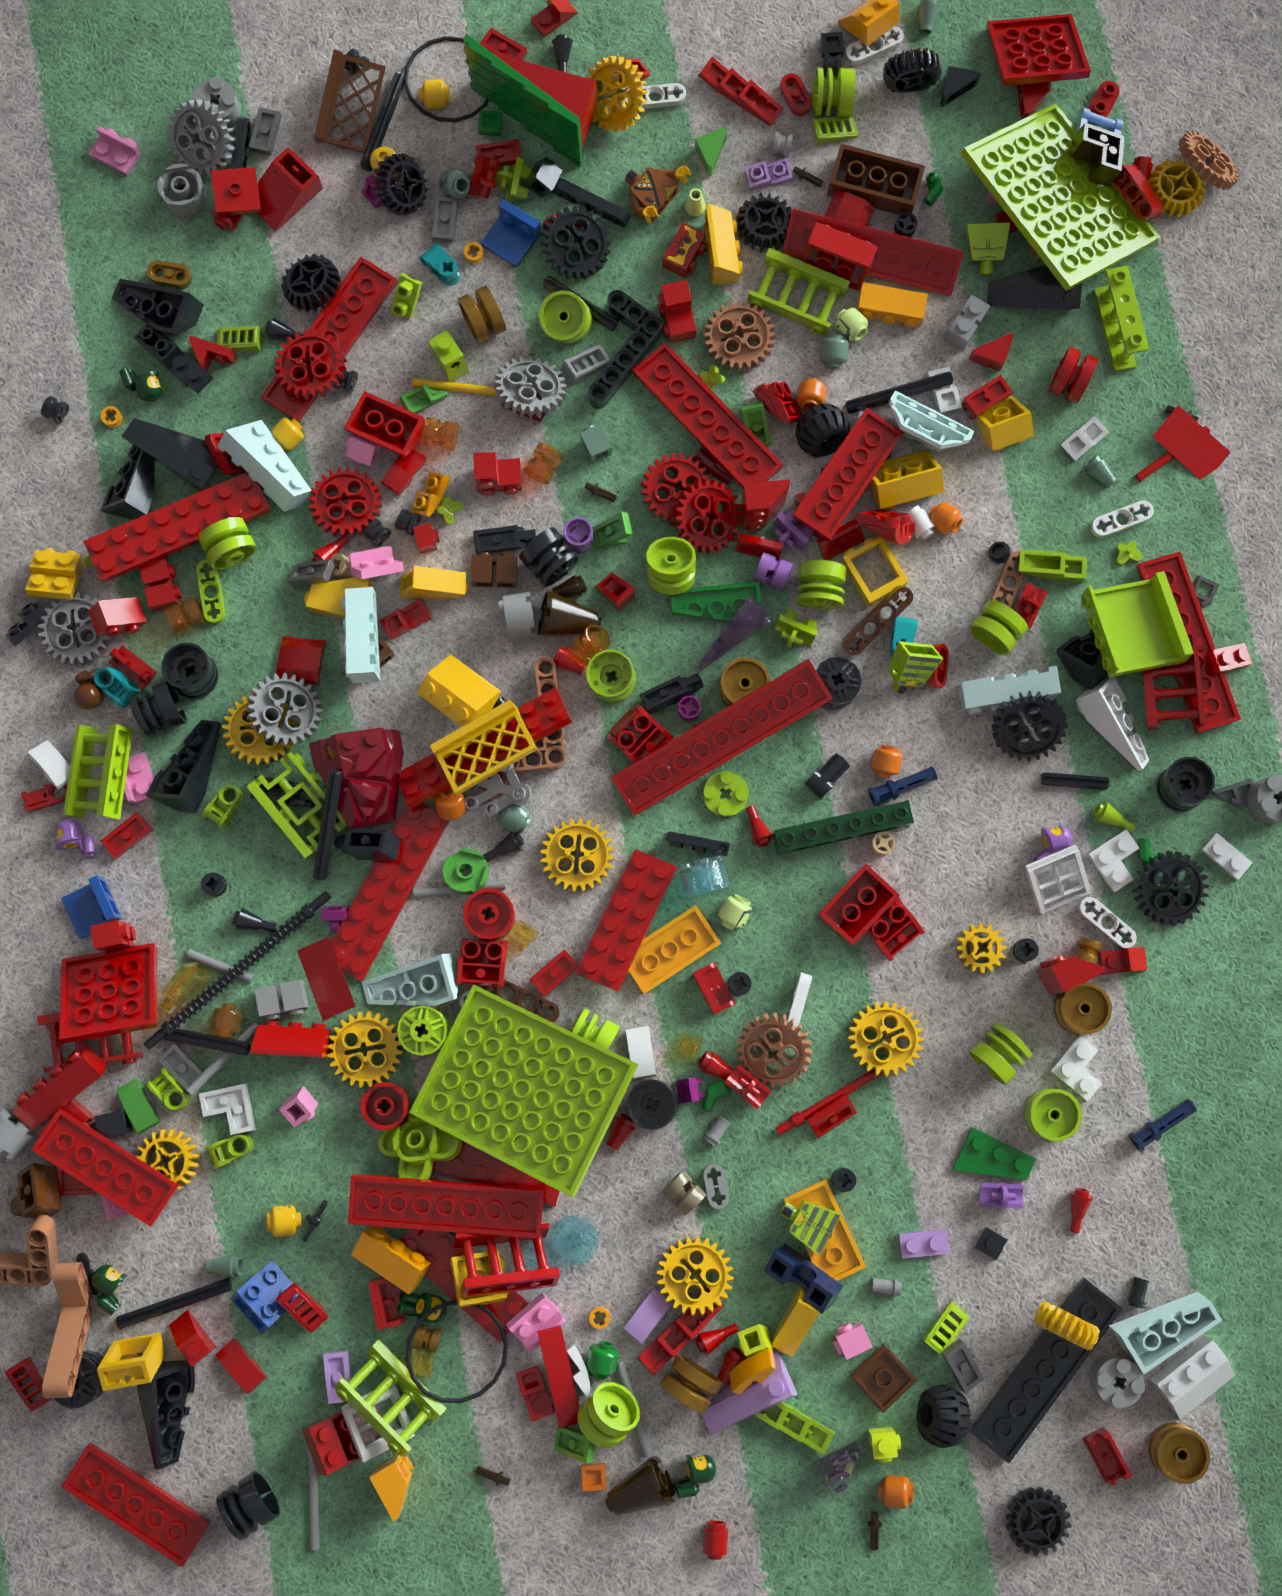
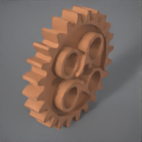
M1188 131L1179 140L1178 146L1180 148L1178 150L1182 152L1181 156L1186 159L1185 163L1191 166V170L1197 172V176H1202L1204 182L1208 181L1211 186L1215 185L1217 189L1222 188L1225 191L1226 189L1229 190L1238 181V170L1234 168L1236 165L1231 162L1232 159L1226 155V151H1222L1220 146L1215 145L1212 139L1209 140L1206 135L1202 136L1200 132L1196 134L1195 131ZM1211 156L1212 159H1211V160L1209 161V163L1206 165L1205 162H1206L1207 159Z
M738 300L737 306H734L730 301L729 308L722 304L721 312L714 310V317L708 318L709 324L705 325L707 333H704V340H708L705 342V348H710L709 356L715 355V363L720 360L722 361L721 368L728 364L730 365V371L733 370L734 366H737L739 372H741L742 366H745L747 371H750L751 364L758 368V360L764 363L766 361L765 355H771L772 350L770 348H774L775 342L772 340L775 339L776 333L772 332L774 324H769L770 316L764 318L765 310L757 311V304L750 308L749 301H747L745 306H742L740 300ZM750 321L752 325L745 326L742 324V322ZM728 326L731 330L725 332L721 330V327ZM756 341L758 345L750 346L748 342ZM733 346L737 348V351L730 352L727 350V347Z
M774 1012L772 1018H769L768 1014L764 1013L763 1020L759 1016H755L754 1023L749 1020L746 1025L747 1028H742L740 1032L742 1035H739L737 1039L741 1043L736 1047V1050L741 1052L738 1054L737 1060H744L741 1066L743 1068L748 1067V1072L753 1073L755 1078L762 1079L764 1085L767 1081H770L772 1088H774L776 1082H779L780 1086L784 1087L785 1080L790 1085L793 1084L794 1077L800 1080L801 1072L806 1073V1065H810L811 1059L808 1056H811L813 1050L808 1049L812 1042L804 1040L808 1032L801 1033L802 1024L795 1027L793 1025L794 1018L789 1022L786 1021V1014L781 1019H778L776 1012ZM776 1031L780 1037L774 1038L769 1032ZM752 1046H760L763 1052H756ZM792 1048L796 1054H788L785 1049ZM769 1063H776L779 1068L773 1069L769 1066Z

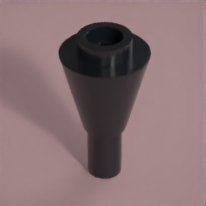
M564 34L557 35L556 38L552 39V45L558 63V70L567 73V63L573 40Z
M274 317L272 321L268 320L265 328L268 339L288 340L287 337H291L293 340L296 339V331H293L292 328Z
M510 832L494 849L483 854L484 859L488 863L498 856L501 857L523 851L522 846L525 843L519 833L513 834Z
M241 908V911L235 912L232 924L236 925L235 930L262 929L273 933L277 925L276 923L262 920V918L244 908Z

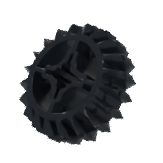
M921 48L910 49L909 51L903 50L900 54H894V57H890L883 68V80L887 89H890L891 92L899 93L929 89L931 85H935L936 81L940 80L942 75V64L939 55L934 50L929 51L928 48L923 50Z
M395 153L391 156H386L383 158L384 161L377 163L379 168L374 170L377 177L372 179L376 183L372 190L378 192L375 199L381 200L380 206L386 207V212L393 213L394 215L405 216L418 211L417 208L423 206L422 200L427 199L424 192L429 190L425 187L428 179L423 176L426 171L420 170L421 163L415 162V157H408V154Z
M760 193L758 199L752 195L750 201L745 200L743 207L739 208V214L736 216L737 231H740L739 238H745V245L751 242L752 250L756 246H760L759 251L761 253L764 247H767L768 250L769 248L772 249L773 245L778 250L787 239L786 233L792 208L791 206L786 207V200L779 202V195L775 199L771 198V193L767 197ZM750 215L754 218L753 221L755 222L753 229L748 223ZM778 215L783 223L781 229L777 227L775 222Z
M313 253L311 257L305 254L302 260L297 257L298 262L295 264L290 263L291 268L285 269L286 275L282 277L283 283L281 287L284 297L291 306L296 307L299 311L304 310L309 313L312 309L317 312L320 306L325 309L324 304L327 302L332 303L331 298L337 297L336 290L340 289L339 282L341 280L338 269L331 260L326 259L322 254L318 256Z
M1038 1486L1036 1494L1032 1487H1028L1029 1495L1020 1490L1019 1493L1022 1497L1020 1500L1015 1496L1012 1497V1500L1016 1503L1015 1507L1007 1505L1008 1510L1012 1512V1514H1005V1519L1010 1521L1005 1525L1006 1529L1012 1531L1009 1537L1011 1540H1016L1015 1545L1018 1548L1023 1547V1551L1027 1554L1032 1550L1033 1554L1038 1556L1041 1549L1042 1553L1048 1556V1548H1051L1053 1552H1057L1055 1545L1059 1543L1061 1546H1064L1065 1543L1061 1538L1062 1536L1068 1538L1069 1533L1065 1529L1071 1528V1523L1066 1521L1071 1517V1514L1065 1511L1067 1508L1066 1503L1060 1502L1061 1497L1058 1494L1053 1496L1051 1489H1047L1044 1493V1489L1041 1486ZM1039 1502L1051 1505L1052 1508L1049 1510L1046 1508L1044 1510H1037L1033 1504ZM1027 1509L1028 1517L1022 1522L1023 1525L1020 1526L1021 1516L1024 1510ZM1033 1512L1042 1519L1041 1526L1043 1530L1036 1524V1517ZM1054 1517H1056L1055 1528L1050 1534L1049 1525L1055 1520ZM1038 1532L1044 1539L1032 1540L1024 1535Z

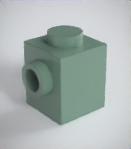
M601 424L597 426L590 425L583 429V432L580 433V439L591 463L612 455V447Z

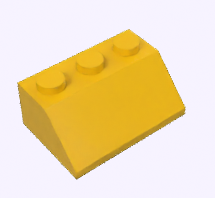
M706 204L704 226L708 243L712 285L739 282V275L743 274L742 261H738L737 254H740L739 240L735 241L734 236L737 233L736 220H732L730 211L712 204Z
M928 449L884 461L869 483L874 501L880 509H889L901 503H911L916 499L933 497L938 493L944 492L942 467Z
M449 655L426 674L417 694L462 727L492 710L501 691L456 657Z

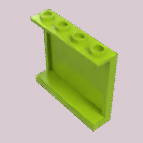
M1165 571L1156 573L1149 580L1093 590L1092 585H1089L1081 595V604L1083 608H1086L1088 624L1093 629L1095 645L1097 649H1100L1102 665L1107 670L1109 677L1185 663L1194 654Z

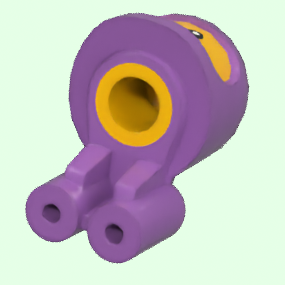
M68 819L57 824L55 828L57 841H55L56 850L80 848L82 854L85 855V859L95 857L93 837L89 833L83 836L81 825L77 821Z
M1064 826L1052 829L1048 827L1041 828L1045 850L1038 853V856H1034V862L1070 847L1072 844L1070 830Z

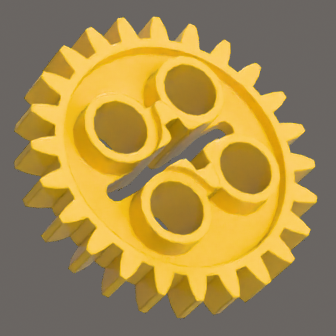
M609 56V59L601 58V62L594 63L595 68H589L591 76L584 77L596 81L597 105L591 122H598V128L605 127V131L613 130V132H620V130H628V126H634L633 120H640L638 112L645 111L641 104L647 103V100L643 99V95L647 94L648 91L642 90V86L646 84V81H640L643 73H636L638 66L631 65V60H624V57L616 58V56ZM620 75H621V77H622V82H621V84H620V82H619V77H620ZM602 82H603V84H604V89H603V91H602V88H601ZM630 87L629 91L615 94L617 90H625ZM613 95L612 98H605L599 101L601 97ZM626 97H627V99H628V104H627V106H626V104H625V99H626ZM608 105L610 106V112H609V113H608V110H607Z
M243 696V704L235 701L237 709H228L232 716H224V720L229 723L222 726L223 730L228 732L223 735V738L230 740L226 743L227 748L234 747L231 751L232 755L240 753L239 761L247 758L248 765H251L253 760H256L258 767H260L261 761H265L266 765L269 766L270 759L278 763L277 756L285 757L284 750L292 751V746L289 744V741L285 747H282L281 741H278L275 746H269L265 744L264 733L259 736L256 735L259 728H251L254 721L245 722L243 720L247 714L252 713L246 711V707L250 703ZM287 704L281 707L283 708V712L278 723V728H282V720L287 713L285 712ZM265 713L266 718H268V716L273 715L271 713ZM293 720L287 721L288 725L292 728L297 725ZM241 727L247 728V729H245V730H243V731L240 730ZM244 737H254V741L251 744L246 745L242 743Z
M570 818V825H566L564 821H561L562 828L559 829L553 826L555 834L547 832L550 841L542 842L547 849L540 850L541 854L546 855V858L541 859V863H548V866L543 870L544 872H552L548 877L549 880L557 878L556 886L564 883L565 891L569 885L572 886L574 893L577 890V886H580L583 892H585V885H589L593 890V882L596 881L602 884L601 875L608 878L605 869L613 868L608 861L615 860L614 856L609 855L610 852L614 851V847H607L612 839H604L607 831L604 830L599 833L600 825L597 824L594 828L591 827L590 819L586 825L583 824L582 818H579L578 824H575L572 818ZM581 835L580 852L584 854V857L579 858L578 875H574L575 858L571 854L576 852L577 836ZM565 837H570L574 843L570 848H563L561 840ZM588 839H593L597 845L593 850H586L583 846L584 842ZM562 860H569L572 866L568 871H561L559 869V863ZM592 862L595 866L594 870L591 873H584L581 869L583 863Z
M885 1001L883 1007L880 1008L879 1004L875 1002L873 1010L867 1005L865 1008L866 1014L862 1011L858 1012L861 1020L853 1019L852 1023L857 1027L849 1028V1032L854 1034L848 1037V1041L854 1042V1044L849 1046V1050H856L852 1058L861 1059L859 1067L864 1064L868 1065L867 1073L873 1068L875 1069L876 1077L880 1071H883L885 1078L888 1077L890 1071L897 1077L898 1069L906 1073L905 1065L913 1068L914 1063L911 1059L919 1060L920 1056L916 1052H922L923 1047L918 1045V1043L924 1042L925 1039L918 1035L922 1033L923 1028L915 1027L919 1023V1019L912 1021L913 1012L906 1015L904 1013L905 1006L897 1010L896 1002L890 1008L887 1001ZM888 1018L893 1019L896 1027L893 1029L887 1028L884 1025V1020ZM899 1029H904L903 1033L893 1036L889 1044L884 1041L874 1049L868 1050L869 1046L880 1042L883 1035L889 1037ZM864 1031H874L876 1038L873 1040L867 1039L864 1036ZM904 1039L908 1043V1047L906 1049L899 1048L896 1040ZM884 1050L888 1058L886 1060L878 1059L876 1051Z
M368 1011L364 1018L362 1012H358L357 1019L350 1014V1022L347 1023L345 1020H341L340 1022L343 1027H334V1030L338 1033L337 1036H329L334 1041V1044L328 1045V1048L333 1049V1053L328 1054L327 1057L334 1058L335 1060L330 1064V1067L338 1066L335 1075L343 1073L342 1081L351 1078V1086H354L359 1081V1087L363 1088L367 1081L369 1087H372L374 1080L377 1083L382 1082V1076L390 1079L391 1077L388 1072H397V1069L393 1066L394 1063H402L397 1058V1055L404 1054V1052L398 1050V1046H401V1043L396 1040L398 1037L397 1032L393 1033L396 1025L387 1026L389 1018L380 1021L381 1014L379 1013L372 1018V1012ZM378 1029L381 1033V1038L378 1042L374 1043L370 1039V1033L372 1030ZM354 1033L358 1038V1042L355 1046L351 1047L347 1043V1037ZM364 1043L366 1046L386 1045V1048L368 1051L367 1056H365V1053L360 1052L350 1055L345 1054L347 1050L363 1048ZM378 1052H381L385 1057L383 1064L380 1066L376 1065L373 1061L374 1055ZM355 1056L361 1060V1066L357 1070H354L350 1065L351 1059Z
M697 1236L695 1243H692L691 1239L687 1237L686 1244L684 1245L678 1240L677 1249L670 1245L671 1254L663 1253V1257L667 1261H659V1266L664 1270L657 1271V1276L663 1277V1279L657 1281L658 1286H665L660 1291V1294H668L666 1303L674 1301L673 1310L681 1306L683 1315L687 1309L691 1310L692 1317H694L696 1310H699L700 1314L704 1316L706 1308L713 1313L714 1304L718 1307L722 1306L720 1298L728 1299V1295L724 1291H732V1286L727 1284V1282L734 1281V1277L728 1275V1273L733 1271V1267L726 1266L730 1262V1257L722 1258L725 1250L722 1249L717 1252L718 1243H714L711 1247L708 1246V1238H706L704 1243H700L699 1236ZM696 1253L700 1254L703 1258L702 1263L697 1265L690 1261L691 1255ZM681 1260L686 1261L693 1273H700L699 1279L710 1289L709 1293L703 1289L697 1279L691 1280V1272L681 1263ZM679 1269L685 1273V1277L682 1280H675L672 1277V1273ZM709 1272H714L718 1275L719 1280L715 1283H710L706 1280L705 1276ZM691 1288H697L700 1290L701 1296L697 1299H692L688 1296V1291Z

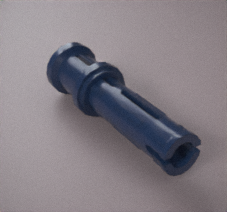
M931 766L897 781L888 780L879 787L868 788V794L873 805L878 807L884 801L897 799L901 793L937 780V773L934 767Z
M1186 1099L1156 1121L1146 1122L1144 1124L1145 1127L1136 1133L1131 1132L1128 1134V1137L1139 1152H1143L1145 1150L1144 1147L1153 1141H1159L1162 1137L1161 1134L1197 1112L1196 1107L1189 1099Z

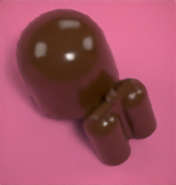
M93 669L90 672L82 671L75 677L76 682L80 686L74 691L73 699L75 704L83 710L96 708L103 703V690L94 681V674L98 669Z

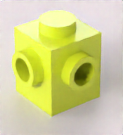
M758 1324L738 1332L739 1346L746 1357H750L767 1348L775 1350L771 1346L772 1339L766 1326Z
M892 1427L868 1429L870 1453L874 1460L878 1459V1462L884 1463L898 1457L897 1450L901 1449L900 1435L896 1434Z

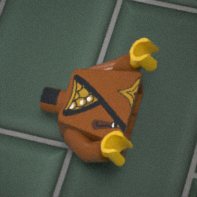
M683 165L677 170L652 169L648 167L641 176L635 171L630 170L625 177V182L632 186L629 190V203L634 215L645 219L648 224L654 223L678 194V181H681L683 184L687 183L688 180L685 176L691 175L688 167Z

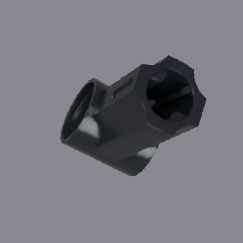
M835 753L804 784L822 799L850 765L841 755Z

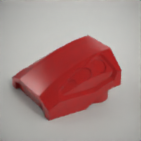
M835 191L825 216L868 226L875 208L867 200L846 191Z
M775 381L768 385L763 383L752 391L759 402L762 401L764 408L776 419L785 424H793L799 421L802 415L801 410L797 405L796 399L792 397L791 390L785 381L780 383Z
M882 509L856 513L855 519L871 532L889 542L898 545L909 543L915 533L916 523L910 522V514L897 513L896 511Z
M283 636L276 669L279 679L286 673L287 679H291L295 675L296 682L304 679L303 684L320 685V669H322L321 663L324 658V646H326L327 641L325 639L314 640Z
M637 704L628 710L612 727L607 738L631 761L635 762L664 745L668 740H672L673 736Z
M899 898L866 931L890 962L894 959V955L919 934L923 935L925 933L921 925Z
M462 938L456 983L504 987L509 941H483L481 939Z

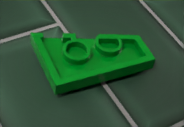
M971 1127L952 1170L1027 1180L1036 1158Z

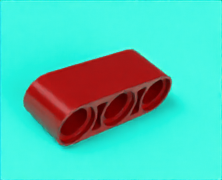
M1123 164L1122 171L1115 178L1113 184L1136 217L1141 220L1158 218L1164 209L1162 201L1136 165Z

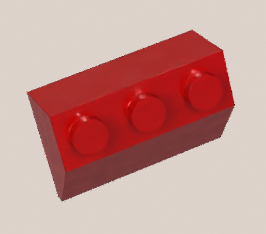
M816 222L801 261L850 281L849 288L860 291L878 246L871 244L869 241L853 237L848 233L833 229L826 224Z
M364 391L344 430L406 457L420 443L426 431V423L424 417Z
M790 479L744 483L740 502L743 529H748L749 532H758L767 526L785 504L790 487Z
M865 864L816 917L832 932L853 946L900 894L871 867Z
M1063 955L1051 957L1039 963L1041 968L1036 970L1048 995L1065 993L1106 972L1103 966L1073 956L1064 958Z
M265 1021V1025L257 1026L251 1046V1053L327 1057L330 1054L328 1045H330L331 1041L329 1038L331 1029H325L326 1024L312 1023L311 1028H303L302 1023L288 1022V1027L279 1026V1021Z

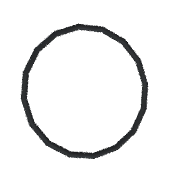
M443 36L425 42L412 53L405 66L404 86L409 100L422 114L436 121L456 123L474 117L487 106L489 99L486 98L484 104L471 114L458 118L438 117L423 110L413 99L408 85L409 67L416 55L423 49L441 41L464 43V38Z
M451 1300L434 1306L417 1320L407 1339L405 1361L411 1380L423 1394L443 1403H463L480 1397L497 1382L506 1365L508 1341L502 1323L493 1312L480 1304L472 1305L487 1313L499 1327L504 1347L502 1363L493 1380L478 1393L461 1399L442 1398L427 1391L413 1372L410 1361L412 1339L420 1324L436 1310L451 1305H458L457 1300Z

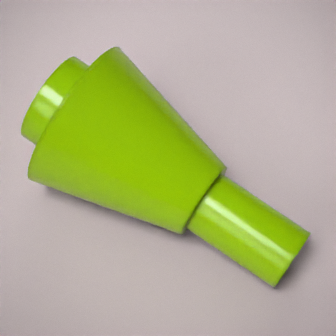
M1104 801L1102 804L1099 803L1093 811L1096 822L1120 826L1129 832H1132L1135 828L1134 823L1124 819L1107 801Z

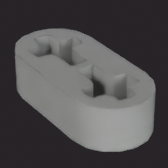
M709 1164L703 1171L707 1199L713 1208L722 1209L729 1201L725 1174L720 1165ZM710 1168L720 1171V1175L717 1176V1185H713L712 1178L707 1177V1174L711 1172ZM717 1187L719 1188V1193L725 1195V1199L721 1200L722 1204L717 1205L716 1201H712V1197L715 1196L714 1188Z

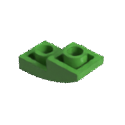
M136 1078L117 1089L121 1103L138 1134L160 1123L154 1105L148 1100L141 1080Z

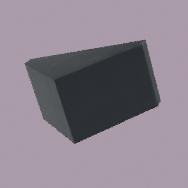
M948 66L940 105L944 107L977 86L981 74L978 71Z

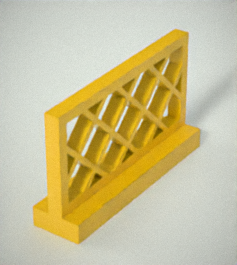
M510 699L430 745L456 795L461 794L538 750L520 716L518 708ZM516 718L518 722L516 732L505 730L507 723ZM492 731L499 733L495 744L485 742L487 735ZM504 734L514 736L510 748L500 746ZM518 738L526 739L530 745L523 750L515 749ZM471 743L479 744L475 756L465 753L467 746ZM483 746L493 748L490 759L480 757ZM498 749L508 751L506 760L502 762L495 761ZM452 754L458 755L455 767L448 766L444 759ZM463 757L473 759L470 771L460 769ZM478 761L488 763L486 771L481 774L475 772ZM458 772L468 775L466 782L460 786H457L455 782Z

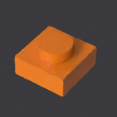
M581 1464L582 1491L607 1490L606 1464Z

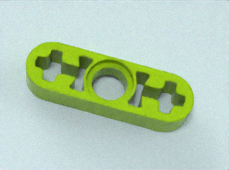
M202 560L196 567L203 615L209 623L220 624L225 619L226 613L219 571L213 569L209 572L210 579H215V582L207 581V576L202 571L205 570L207 565L211 569L212 567L208 560ZM209 587L217 589V594L213 598H208L205 595V591ZM207 602L214 603L215 609L220 612V614H217L216 619L209 615L212 613V606L210 604L206 605Z

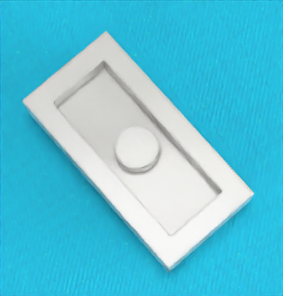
M1215 833L1201 849V852L1235 880H1239L1252 864L1248 858L1218 833Z

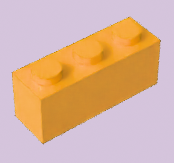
M863 282L857 310L867 320L875 318L881 319L886 324H895L897 322L903 323L908 328L921 327L928 294Z
M370 1226L364 1230L351 1253V1256L407 1294L413 1292L420 1285L431 1264L425 1260L423 1255L413 1252L402 1241L392 1238L383 1228L378 1226Z

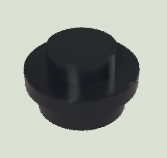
M1005 542L993 543L988 551L990 560L996 564L1006 562L1011 555V549Z

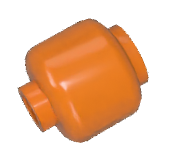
M815 378L802 381L797 389V405L803 411H807L815 405L825 403L826 386Z
M942 502L938 506L934 505L928 514L935 525L933 529L944 535L956 533L963 522L961 511L946 502Z
M882 744L881 747L874 750L871 769L877 772L876 776L890 779V775L899 774L903 755L899 752V748Z
M452 788L434 797L437 813L444 820H457L466 811L463 793L456 795Z
M886 1475L883 1483L878 1485V1498L883 1499V1503L887 1508L906 1509L909 1503L914 1501V1484L910 1483L906 1476Z

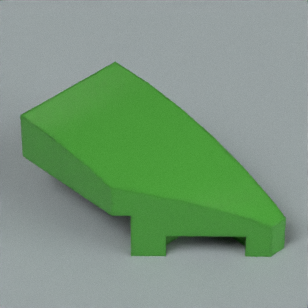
M423 384L422 388L419 387L400 395L399 400L406 410L418 414L444 400L448 394L446 391L442 390L440 392Z

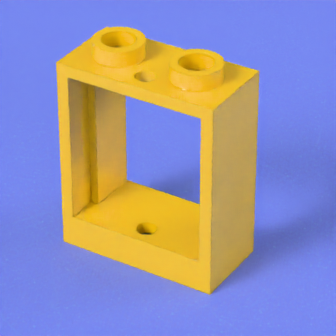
M871 537L862 543V547L858 549L853 547L847 550L840 562L846 567V573L867 608L883 600L895 587L900 585L907 586L909 583L885 540L881 537L876 539ZM878 547L896 579L870 593L852 561Z
M161 1333L113 1341L97 1368L102 1390L107 1391L151 1383L166 1355Z

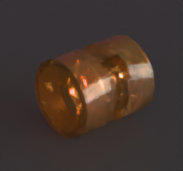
M427 417L423 428L422 445L434 448L440 445L441 449L454 451L459 434V423L448 420L442 423L438 418Z
M539 442L532 453L534 458L528 460L523 471L530 478L548 485L554 475L553 469L558 468L563 455L554 447Z
M194 596L183 600L180 606L174 604L164 609L167 620L176 635L189 631V626L195 628L206 623L202 609Z
M593 624L589 625L570 645V655L578 664L588 666L589 661L595 654L608 649L611 639L607 631L602 627Z

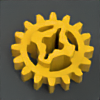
M978 923L977 929L973 924L969 925V932L965 929L962 930L961 933L964 937L956 939L961 943L960 946L955 947V950L961 951L957 959L963 958L965 960L962 964L963 967L971 965V972L978 968L979 973H984L985 967L991 972L993 971L992 965L1000 966L1001 963L998 959L1006 957L1001 953V950L1007 949V946L1001 945L1005 938H998L997 935L1000 930L991 931V924L983 928V924ZM984 933L987 935L984 938H979L977 935L974 934ZM987 942L983 948L985 952L976 954L979 948L977 944ZM993 942L995 943V953L992 951ZM967 943L970 945V953H969V954H967V951H966V944H967ZM984 958L988 962L982 964L975 962V960Z

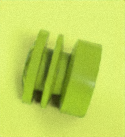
M823 68L816 69L815 78L812 83L814 116H821L822 106H824L825 117H829L831 107L835 106L837 117H852L856 83L854 68H840L837 79H833L832 68L827 69L826 78H824Z
M809 560L800 563L798 581L803 584L797 588L799 595L796 597V604L814 610L842 608L844 604V599L842 598L844 590L838 586L845 583L846 567L838 562L826 560Z
M603 650L595 654L588 663L586 679L593 693L600 700L608 703H619L633 693L637 684L636 673L630 659L624 653L616 650ZM616 674L617 681L612 680L609 683L608 676Z
M427 1006L413 1007L405 1012L399 1020L397 1028L398 1039L403 1048L412 1054L428 1056L439 1052L450 1032L449 1021L445 1015L439 1010ZM425 1024V1029L428 1030V1034H423L422 1037H420V1032L417 1031L418 1027H423Z
M585 1008L574 1020L569 1031L609 1049L620 1026L609 1020H606L601 1027L596 1026L599 1017L597 1014L594 1015L591 1022L586 1021L590 1010Z
M994 1023L991 1029L995 1034L990 1031L985 1033L990 1044L978 1041L968 1053L977 1064L980 1065L984 1062L990 1067L986 1071L999 1083L1007 1085L1016 1075L1015 1070L1010 1064L1013 1063L1023 1067L1025 1063L1021 1057L1025 1060H1030L1033 1055L1014 1032L1006 1029L999 1023Z

